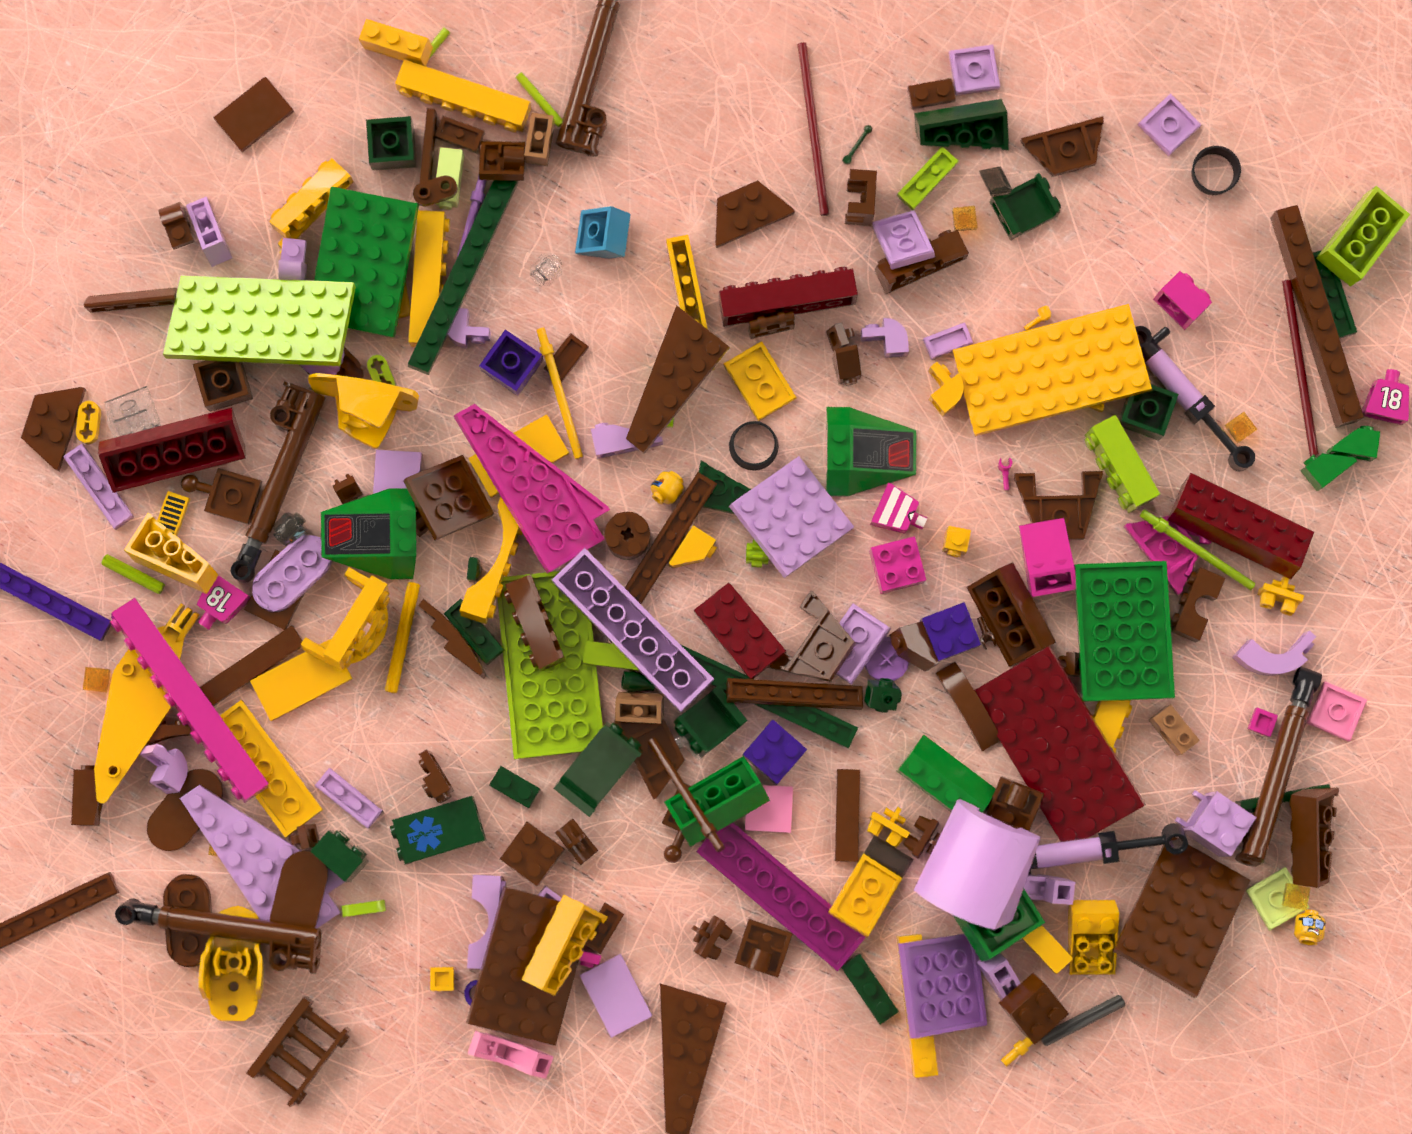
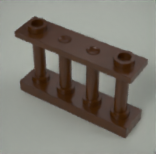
M308 996L301 999L246 1072L253 1079L258 1075L261 1077L264 1075L292 1098L287 1103L289 1107L295 1103L299 1105L307 1095L304 1092L336 1048L338 1046L342 1048L350 1038L347 1034L351 1029L345 1027L339 1032L314 1013L311 1007L314 1001ZM301 1018L304 1020L307 1018L335 1040L327 1051L298 1030L299 1027L296 1025ZM287 1037L290 1039L294 1038L320 1058V1061L313 1070L284 1049L285 1046L282 1043ZM273 1056L281 1058L306 1078L298 1089L269 1068L268 1062Z

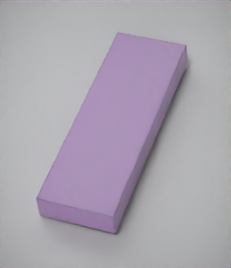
M328 768L315 784L320 791L367 829L371 827L383 812L382 809L331 768Z

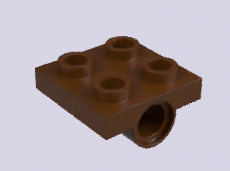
M481 141L479 180L524 181L525 142Z
M1001 776L986 815L1015 829L1023 828L1030 832L1045 793Z
M748 919L734 963L778 978L793 933Z

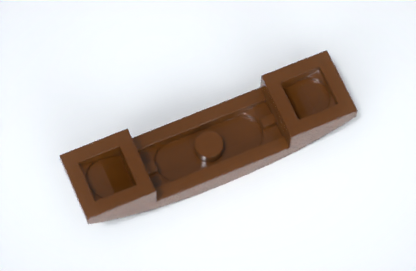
M953 662L936 672V676L945 691L949 693L981 751L983 752L1000 742L997 737L998 731L957 663Z

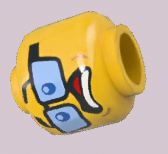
M1305 910L1304 913L1296 916L1294 936L1299 939L1301 944L1317 945L1318 942L1324 939L1326 920L1319 915L1318 911Z

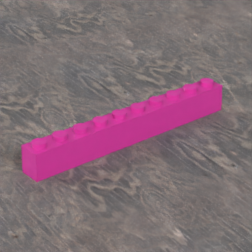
M133 598L111 613V625L117 633L120 631L126 638L123 641L130 651L135 650L138 654L137 661L144 670L148 668L153 675L150 677L156 688L161 687L166 693L163 697L169 706H175L179 711L177 717L184 726L189 725L193 731L190 734L197 744L202 743L206 749L204 751L205 756L210 763L215 762L219 767L217 772L222 780L230 782L233 787L230 790L238 801L242 799L246 803L268 788L269 783L138 601Z

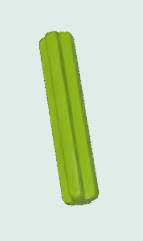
M108 554L102 559L101 564L157 594L162 593L165 584Z

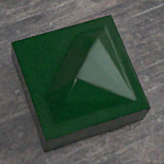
M470 557L466 579L469 582L477 583L478 577L482 573V566L478 558Z

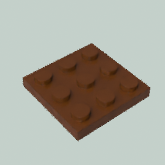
M463 455L406 477L403 480L434 541L494 515Z

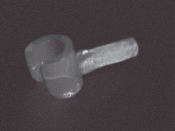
M679 735L674 738L679 749L686 746L687 750L697 761L701 759L699 754H694L690 749V743L685 737Z

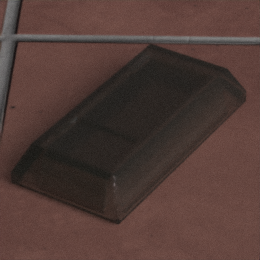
M1000 166L979 171L992 198L1007 195L1012 191Z
M875 835L863 853L903 878L914 860Z

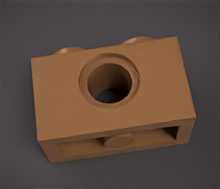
M531 112L524 153L526 163L548 166L555 126L554 116Z
M618 692L615 699V721L661 724L664 716L663 694Z
M1171 704L1165 706L1149 719V722L1176 756L1184 754L1200 741Z

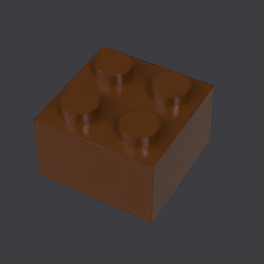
M205 360L193 364L203 403L209 412L253 399L243 362Z
M526 822L500 860L531 883L539 886L565 848L534 825Z
M1034 973L1029 975L999 1002L1000 1006L1020 1031L1034 1045L1069 1015L1049 987Z

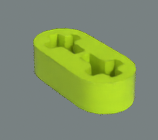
M381 355L370 357L367 361V368L372 381L382 382L381 379L385 377L388 384L392 383V385L396 386L385 358ZM377 360L379 363H383L381 365L383 373L381 374L378 373L376 368L372 369L375 365L374 362Z
M385 900L341 906L342 917L386 911Z

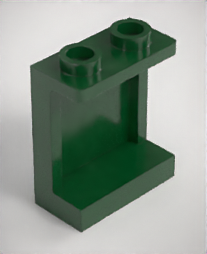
M1040 173L1036 174L1033 179L1003 194L998 193L992 196L990 204L1010 241L1058 217L1061 205L1059 200L1052 196L1049 191L1050 185L1045 177L1042 178Z
M718 685L689 710L677 717L673 723L675 724L676 732L688 740L690 743L689 747L693 753L699 754L702 758L748 720L734 703L727 702V694Z

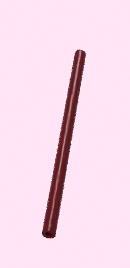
M806 42L798 43L820 216L829 215L807 44Z
M1284 280L1282 285L1309 455L1317 456L1319 452L1291 280Z

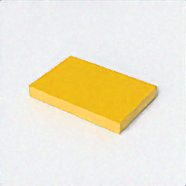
M762 341L723 364L758 422L797 399Z
M863 854L828 913L863 936L869 937L903 878Z

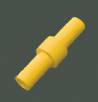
M1027 1037L1022 1041L1019 1040L1013 1045L1014 1048L1001 1059L1002 1063L1007 1067L1017 1057L1026 1054L1029 1051L1028 1048L1033 1043Z

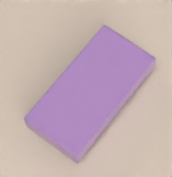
M965 322L923 338L931 360L949 354L954 349L973 344Z

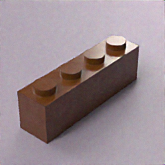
M958 229L953 232L946 230L938 235L939 238L932 241L929 239L934 250V258L896 269H891L886 257L878 261L875 273L885 294L967 259L969 252Z
M531 574L505 584L507 588L504 591L505 598L508 604L513 603L516 610L512 612L516 625L521 624L524 633L520 634L525 647L530 645L533 654H530L529 657L533 667L538 666L539 670L542 671L565 662V657Z
M1339 788L1303 789L1291 794L1290 808L1292 820L1290 830L1292 831V843L1290 850L1293 863L1291 874L1293 876V884L1319 888L1330 881L1332 852L1328 851L1332 840H1334L1335 831L1331 830L1332 817H1336L1337 808L1333 807L1334 796L1339 794Z

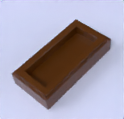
M571 333L553 355L561 383L589 348L588 345ZM546 365V366L544 367V370L549 373L548 368H547V365Z

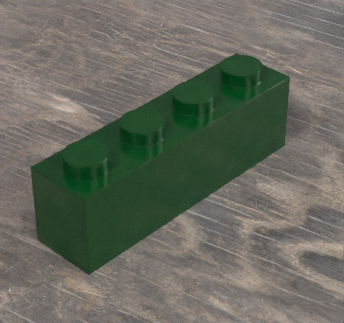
M1002 99L914 113L915 133L921 146L949 147L950 145H957L960 148L976 146L982 149L994 147L1001 148V150H1009L1008 116Z

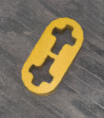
M93 401L83 402L78 409L76 436L78 440L87 445L96 442L100 429L101 409ZM91 406L95 413H91L90 421H88V415L84 412L89 410ZM87 425H89V430L93 432L92 435L88 436V439L82 435V432L87 431Z

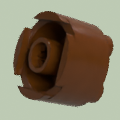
M621 512L615 514L608 521L605 528V541L608 549L617 558L623 560L635 559L644 554L649 547L651 539L650 529L646 520L639 514ZM630 531L633 538L625 541L622 534Z

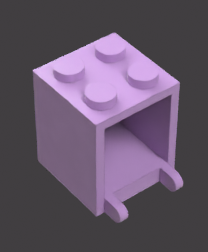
M1194 790L1192 795L1201 800L1187 822L1179 817L1175 819V822L1183 826L1186 835L1217 856H1232L1256 817L1218 791L1202 795Z

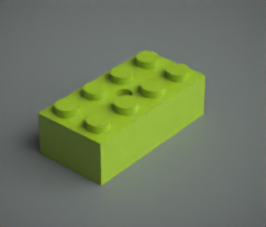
M1375 186L1363 195L1316 259L1351 287L1363 279L1410 216V213L1379 187Z
M1116 414L1090 428L1085 434V444L1097 456L1095 459L1101 471L1104 470L1108 476L1106 479L1112 490H1116L1119 496L1117 498L1123 510L1126 509L1130 513L1160 495Z

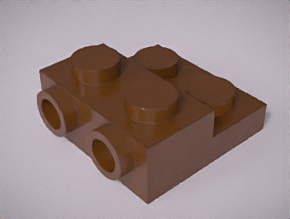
M426 749L419 754L421 760L418 761L423 771L427 774L430 773V775L423 778L425 784L422 787L428 797L436 799L437 803L441 804L452 797L450 793L454 789L432 752Z

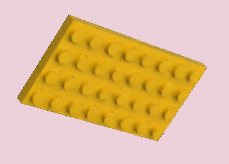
M1129 304L953 350L958 373L963 381V393L974 436L1152 391Z

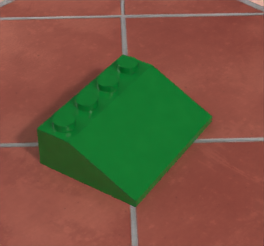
M1024 888L1013 920L995 930L953 915L981 962L993 958L1045 923Z

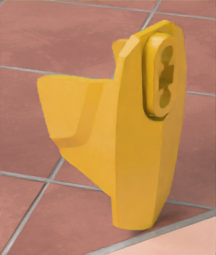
M314 373L308 376L309 384L314 392L335 397L338 428L348 436L374 449L379 448L384 440L397 410H417L419 395L412 389L340 375Z
M233 906L219 912L220 914L259 919L257 914L241 906ZM210 936L206 948L201 955L199 991L202 997L208 1000L210 1012L218 1020L246 1021L255 1014L258 1000L262 997L264 965L261 944ZM233 982L239 985L238 990L235 992L230 989V985ZM232 1005H235L238 1009L234 1015L229 1012V1008Z

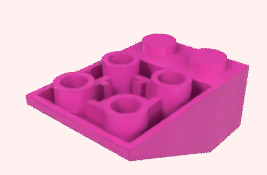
M1064 518L1019 525L1027 586L1031 596L1036 597L1076 590L1075 568Z

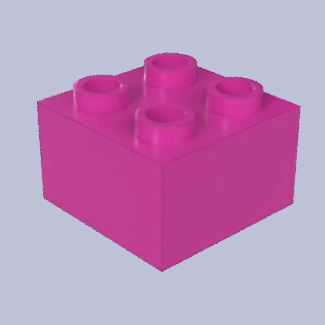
M1181 271L1153 299L1184 330L1212 303L1209 294L1205 290L1199 289L1194 284V280L1187 273L1183 274Z
M915 536L870 548L869 553L880 594L925 583L926 576Z

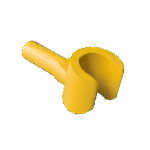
M1048 305L1037 309L1039 317L1024 326L1026 331L1036 324L1050 319L1051 311Z

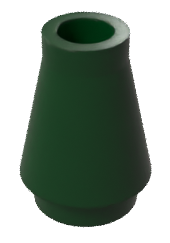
M633 670L623 672L621 689L627 692L654 691L655 686L643 674Z

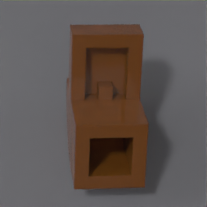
M181 202L158 209L162 225L165 227L173 250L195 242L190 230V222Z

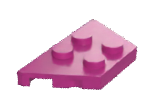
M1165 516L1162 518L1168 521L1167 519L1169 516ZM1146 520L1127 523L1123 526L1150 561H1167L1168 584L1176 595L1182 593L1186 580L1190 576L1195 561H1197L1199 556L1164 532L1159 533L1153 529V525ZM1168 521V525L1193 541L1184 528Z

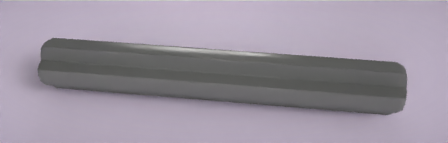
M1117 995L1054 1027L1041 1039L1042 1043L1048 1046L1123 1008L1125 1002L1122 996Z

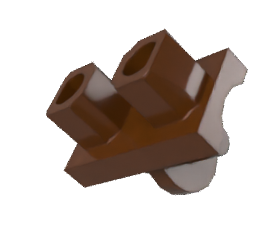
M919 816L914 827L924 832L919 840L909 834L903 843L917 859L920 858L928 843L930 845L926 852L931 855L941 835L937 832L934 839H931L939 825V821L934 818L930 820Z
M573 818L555 832L580 865L599 851Z
M713 915L709 923L704 920L700 928L693 925L692 930L697 932L693 941L698 943L694 952L705 959L708 957L717 960L722 950L714 945L718 936L727 941L733 930L726 925L725 921Z

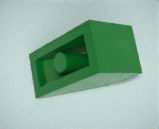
M1360 426V428H1357L1329 448L1327 454L1355 457L1358 460L1371 462L1377 458L1380 431H1374V428L1371 426Z
M1324 453L1318 457L1312 455L1303 462L1305 467L1300 471L1314 489L1319 491L1356 463L1357 460L1355 457Z

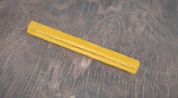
M415 582L407 583L385 685V691L389 693H397L420 589V585Z

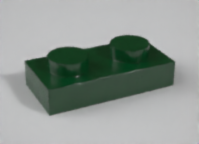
M500 766L489 786L528 809L540 791V788L502 766Z

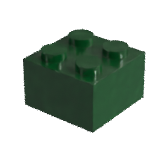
M411 116L366 119L368 158L372 170L417 167L414 124Z
M1151 384L1152 391L1126 397L1119 421L1123 428L1159 441L1165 435L1179 394Z
M328 830L310 852L344 882H351L369 862L365 858L367 853L358 845L352 846L349 844L350 838L341 830Z

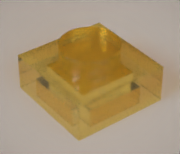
M975 206L952 208L954 231L957 229L958 231L977 229Z
M1242 412L1224 425L1237 444L1257 430L1245 412Z
M85 667L82 690L107 693L110 670Z
M1286 883L1282 906L1306 911L1311 888Z

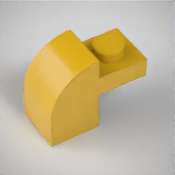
M936 362L929 368L928 372L940 385V388L930 395L928 400L943 417L957 405L963 394L964 386L959 373L951 379V373L944 364L940 365Z

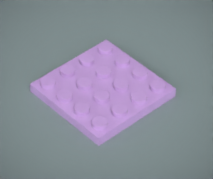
M800 456L729 506L784 578L854 528Z

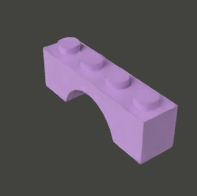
M473 875L472 898L484 906L488 914L489 923L484 936L477 942L468 945L467 968L481 969L503 887H506V881H502V876Z

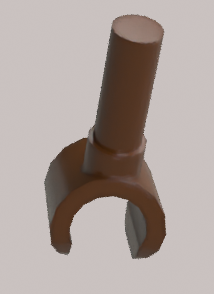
M977 618L982 631L980 639L983 648L987 650L985 643L988 641H992L995 647L996 641L993 634L988 632L983 618Z

